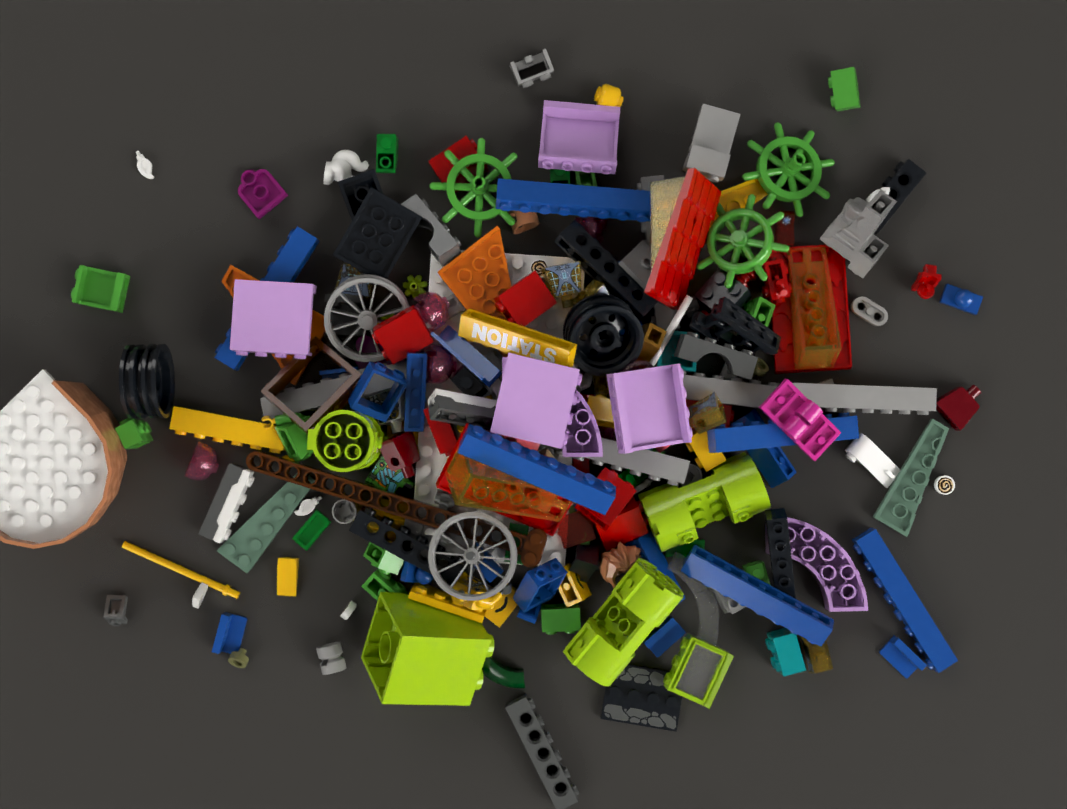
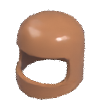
M508 211L512 217L517 219V222L512 226L513 234L515 235L535 228L540 224L537 212Z

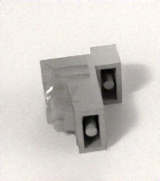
M703 104L682 171L687 173L688 169L696 168L710 182L722 181L731 155L729 153L740 114Z
M882 190L870 202L859 197L849 199L845 203L842 212L829 225L820 237V240L828 247L837 251L843 258L850 261L848 268L854 274L864 278L889 246L875 236L874 233L897 201Z

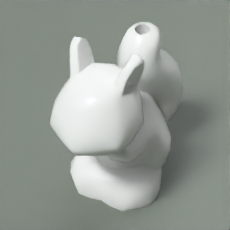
M340 150L333 156L331 162L326 161L323 184L330 185L334 180L339 182L353 177L351 169L364 172L368 169L369 164L366 160L361 162L359 156L351 150Z

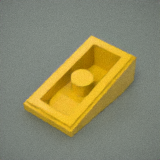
M278 558L277 595L296 597L299 558Z

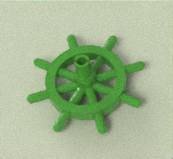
M777 122L774 125L777 139L771 141L765 148L753 140L747 142V146L760 155L757 160L756 171L744 173L742 179L745 181L758 179L761 187L768 194L762 205L765 210L770 208L775 199L782 202H793L796 216L802 217L803 209L800 200L806 198L813 191L824 199L830 198V193L818 184L821 179L822 168L833 166L835 161L833 159L820 160L816 151L809 145L815 135L814 131H808L803 140L796 137H784L782 125ZM787 147L796 150L792 158L789 157ZM779 148L782 160L771 152ZM767 160L778 168L767 169ZM811 170L810 179L800 172ZM779 175V179L774 184L770 177ZM795 179L804 184L806 188L798 191ZM786 180L788 181L790 192L781 189Z
M479 138L477 141V154L466 156L461 160L450 150H446L444 152L445 157L454 165L448 175L447 183L432 182L429 185L432 190H447L449 201L453 206L442 217V221L444 223L449 222L457 213L467 219L474 220V236L476 238L482 235V221L490 220L498 215L509 225H514L515 220L507 211L495 209L496 199L489 192L497 191V184L490 183L500 174L503 179H511L507 167L517 159V154L511 153L502 162L493 156L486 155L484 138ZM477 164L476 177L466 167ZM484 164H487L495 169L484 178ZM461 173L470 183L455 182ZM455 191H470L460 201H458ZM483 197L493 207L492 209L483 211ZM475 198V211L465 208Z
M754 194L748 196L745 208L726 212L722 205L718 203L716 212L719 217L711 225L706 238L710 256L696 265L698 270H702L714 262L720 269L726 271L727 276L724 283L726 288L732 286L735 274H745L754 270L762 281H766L768 276L762 265L768 260L772 250L780 252L789 251L788 245L774 243V235L771 229L773 224L784 218V213L778 212L766 220L763 215L753 210L756 199ZM742 219L740 228L737 230L733 221ZM750 220L758 224L747 232ZM726 226L731 235L719 233ZM764 231V241L751 239L757 234ZM717 241L729 243L718 251L716 249ZM750 247L762 249L756 256H754ZM733 250L730 262L721 258ZM740 255L744 258H747L748 260L743 263H738Z

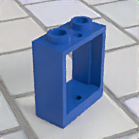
M369 361L348 399L350 408L386 423L408 384L404 373L397 369H394V371L388 369L386 365L380 362L374 363ZM374 373L395 381L382 406L361 398Z
M557 558L527 571L513 596V600L523 613L543 604L554 597L568 572Z

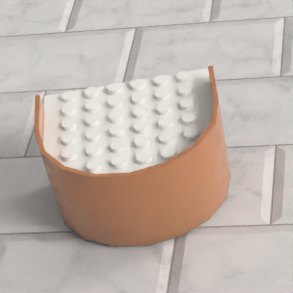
M42 369L0 411V541L3 543L32 549L65 543L96 524L118 494L127 461V450L124 448L115 430L120 424L112 411L84 383L57 381L45 369Z

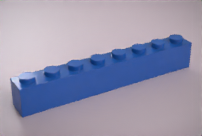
M498 179L495 209L521 211L523 213L538 212L541 214H559L561 216L576 215L583 218L598 217L600 219L613 218L621 221L637 220L639 222L651 221L654 212V191Z
M298 226L296 229H292L287 237L289 239L285 246L282 245L277 252L278 257L276 261L270 263L267 268V275L265 278H261L260 281L294 283L320 241ZM230 327L226 333L227 338L225 342L219 344L214 358L233 370L239 371L247 356L236 355L235 351L230 350Z
M849 412L838 413V417L832 418V414L824 415L841 432L834 441L859 439L857 416H850ZM767 420L768 424H762L761 421H751L750 426H744L743 422L732 423V427L726 428L725 424L715 426L714 429L707 430L709 453L796 444L772 420Z
M469 424L459 443L457 453L603 515L607 513L616 498V486L609 481L600 480L590 473H584L571 465L558 462L555 458H549L536 450L525 448L517 442L504 439L499 434L490 433L480 426Z
M869 528L853 538V549L858 555H862L865 560L863 565L869 572L872 571L875 576L873 581L878 588L882 587L885 592L883 594L885 600L895 608L893 611L895 616L905 624V632L915 640L914 646L920 654L923 653L925 656L924 662L927 667L940 673L956 663L958 659L877 530Z
M695 544L683 562L681 572L686 576L700 581L706 587L717 590L725 597H730L739 605L754 610L756 614L765 616L774 624L789 629L791 633L802 636L811 644L821 647L833 630L834 619Z

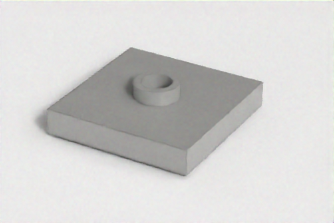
M642 240L620 261L619 265L645 290L657 253Z

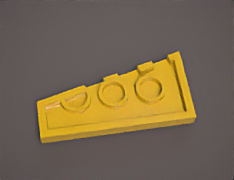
M753 179L723 190L719 203L727 212L733 209L745 208L750 194L755 195V203L768 194L761 187L758 179ZM717 212L715 214L714 221L719 217Z
M414 583L408 596L411 600L479 623H483L487 611L485 609L470 610L458 602H454L450 594L428 584Z

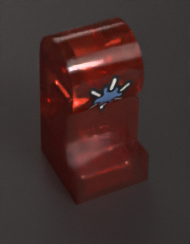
M778 210V212L784 213V218L776 222L774 243L786 244L792 247L795 242L794 211Z

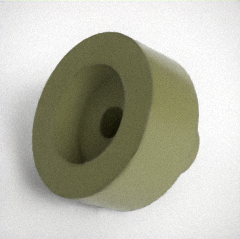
M761 358L757 360L752 377L756 375L762 377L769 371L768 365Z
M239 648L238 652H231L228 662L237 668H246L249 658L245 655L247 651L244 648Z

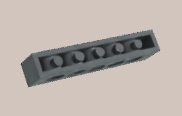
M524 694L506 703L505 709L555 808L565 809L578 802L577 795L580 794L575 783L571 784L569 777H571L570 772L566 766H562L560 762L562 760L561 754L558 749L554 750L551 744L554 742L549 731L545 732L543 728L545 723L541 715L536 714L534 710L536 705L532 697L528 698L527 694ZM523 713H529L531 719L524 721L520 716ZM532 730H537L540 736L532 738L529 733ZM544 747L549 752L546 755H540L538 750ZM555 765L557 770L551 773L547 770V767ZM559 782L566 784V787L562 790L557 789L555 786Z

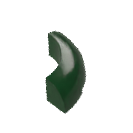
M492 656L485 658L482 668L485 677L502 686L525 688L524 668L518 669L505 666L497 662Z

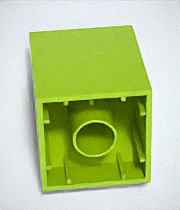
M380 592L361 659L381 703L470 706L475 690H480L483 685L482 668L485 658H489L493 654V636L487 633L482 623L408 598L409 595L404 593Z

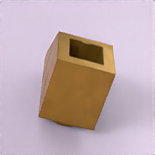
M652 323L641 325L644 333V343L640 355L633 363L641 368H645L658 352L667 331Z

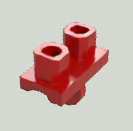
M925 264L923 272L918 273L916 281L912 284L911 291H917L918 295L923 299L931 298L935 292L934 288L941 281L942 274H936L937 266Z

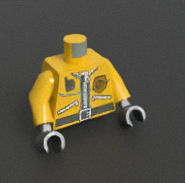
M468 565L453 587L455 590L468 594L470 565ZM473 577L471 594L487 592L484 583ZM510 582L497 594L482 600L467 601L453 596L451 598L454 602H458L470 610L493 609L494 605L503 597V594L508 595L512 592V584Z

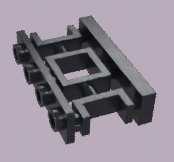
M726 297L720 298L719 303L713 305L711 315L709 316L701 311L693 312L689 326L702 337L717 340L716 344L723 346L724 343L735 346L734 350L740 352L742 349L752 351L753 356H755L758 350L766 354H777L781 340L779 335ZM734 330L739 335L735 336L729 331Z

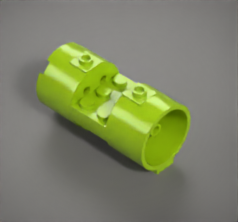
M336 410L324 416L314 429H308L307 450H313L315 456L326 468L336 472H350L376 464L382 456L380 451L382 449V441L389 439V436H386L385 427L380 425L378 420L357 411Z
M743 452L726 459L727 461L711 469V476L684 487L678 488V486L666 483L638 494L644 514L647 517L650 529L661 552L679 545L692 543L698 539L696 528H703L711 522L724 519L726 516H729L735 524L744 522L753 517V515L771 508L763 480L749 455Z
M638 558L613 588L612 594L594 616L586 621L568 643L563 653L572 665H575L593 681L603 686H611L635 657V651L655 627H659L683 599V591L669 576H665L657 570L655 565L645 559Z

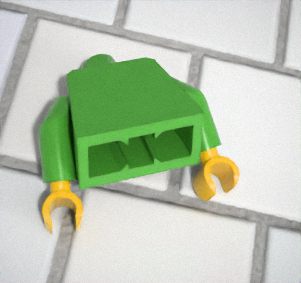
M295 413L304 422L310 418V416ZM281 414L273 419L270 416L262 417V421H271L270 424L263 426L265 429H271L274 424L277 425L275 429L288 454L281 458L298 463L312 456L313 450H307L308 435L287 416Z

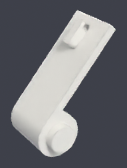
M859 433V439H854L845 449L847 453L845 456L851 462L855 463L857 461L861 463L885 488L891 485L900 471L862 433Z

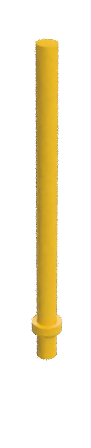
M124 541L122 545L123 549L197 582H203L209 587L222 592L224 596L229 595L238 599L241 593L232 589L228 584L223 585L127 541Z

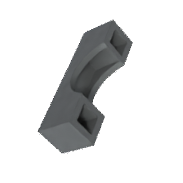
M415 194L401 203L422 216L416 228H427L433 232V237L428 245L432 255L442 267L461 254L459 248L461 246L460 241L456 236L452 237L450 235L451 232L445 223L441 224L439 222L440 218L437 213L429 210L430 207L424 198L420 199Z
M687 332V335L680 334L674 353L675 357L697 363L702 356L708 353H717L725 360L729 374L752 379L758 357L752 355V351L742 349L740 352L734 350L735 346L724 343L721 346L716 344L717 340L707 337L705 340L698 338V334Z

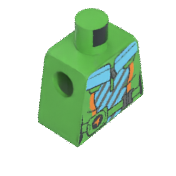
M383 455L365 480L366 483L393 493L398 487L409 493L415 484L408 478H404L401 469L392 472Z

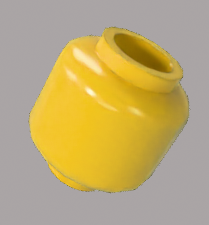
M609 84L599 86L594 96L596 105L621 107L624 99L621 96L620 88Z

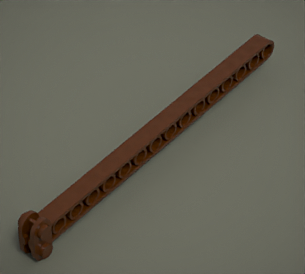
M262 451L251 452L246 458L248 468L253 471L437 529L441 525L436 521L438 513H442L445 516V521L460 514ZM256 456H259L261 458V464L259 466H256L254 464V458ZM275 461L279 464L277 472L272 469V464ZM292 467H295L298 471L295 478L290 475ZM310 473H314L316 476L314 483H310L308 480ZM329 478L334 481L332 489H329L326 485ZM347 484L351 485L353 489L350 495L344 491ZM365 490L371 493V498L368 501L363 498ZM383 496H387L389 498L390 502L388 506H383L381 504V498ZM402 501L408 504L406 512H402L399 508V504ZM420 507L425 508L427 512L425 518H421L418 515ZM475 518L462 520L464 522L463 531L466 538L473 540ZM478 519V525L482 527L483 532L481 535H477L476 541L481 542L493 524ZM454 524L446 530V532L462 536L460 530ZM496 526L493 531H499L501 533V540L494 541L492 539L491 533L485 541V544L493 546L501 541L506 540V537L502 533V531ZM535 528L527 535L509 529L513 537L520 539L517 554L521 555L522 564L528 568L537 566L541 561L547 542L545 531ZM508 542L497 546V548L510 551Z

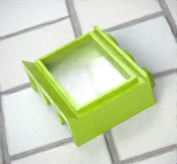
M687 633V636L683 637L680 642L681 649L678 655L676 654L673 657L671 663L673 666L670 672L666 673L663 686L668 691L710 709L734 656L729 651Z

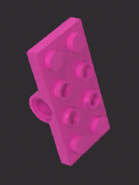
M786 378L759 406L813 461H816L841 434L822 414V409L813 401L807 399Z

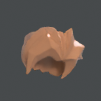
M619 542L617 549L611 548L610 552L602 553L599 569L603 579L614 588L616 586L615 578L629 570L641 556L639 555L641 552L640 548L625 546Z

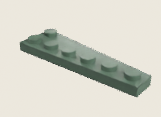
M934 419L929 420L873 515V518L905 537L908 536L912 527L916 510L922 501V495L930 480L931 471L935 467L937 456L948 433V427Z
M309 475V482L314 483L315 479ZM287 482L217 552L245 573H249L310 491V488Z

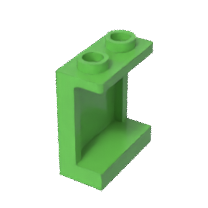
M79 265V269L75 272L76 284L71 291L72 302L123 313L130 276L119 272L116 273Z

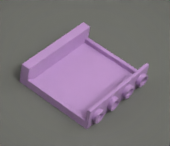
M544 100L538 168L615 174L620 107Z
M235 279L230 350L235 351L236 355L248 356V352L255 353V356L267 357V353L275 354L276 358H286L287 355H294L295 359H306V356H312V353H310L313 295L316 294L317 286L308 283Z
M509 352L490 432L561 449L562 444H567L569 433L565 431L567 424L571 425L574 413H570L571 406L576 405L578 394L575 393L576 385L580 386L583 374L579 373L580 369Z
M680 363L606 374L619 454L692 442L693 432L689 426L688 419L690 412L686 406L687 392L683 386L684 372Z

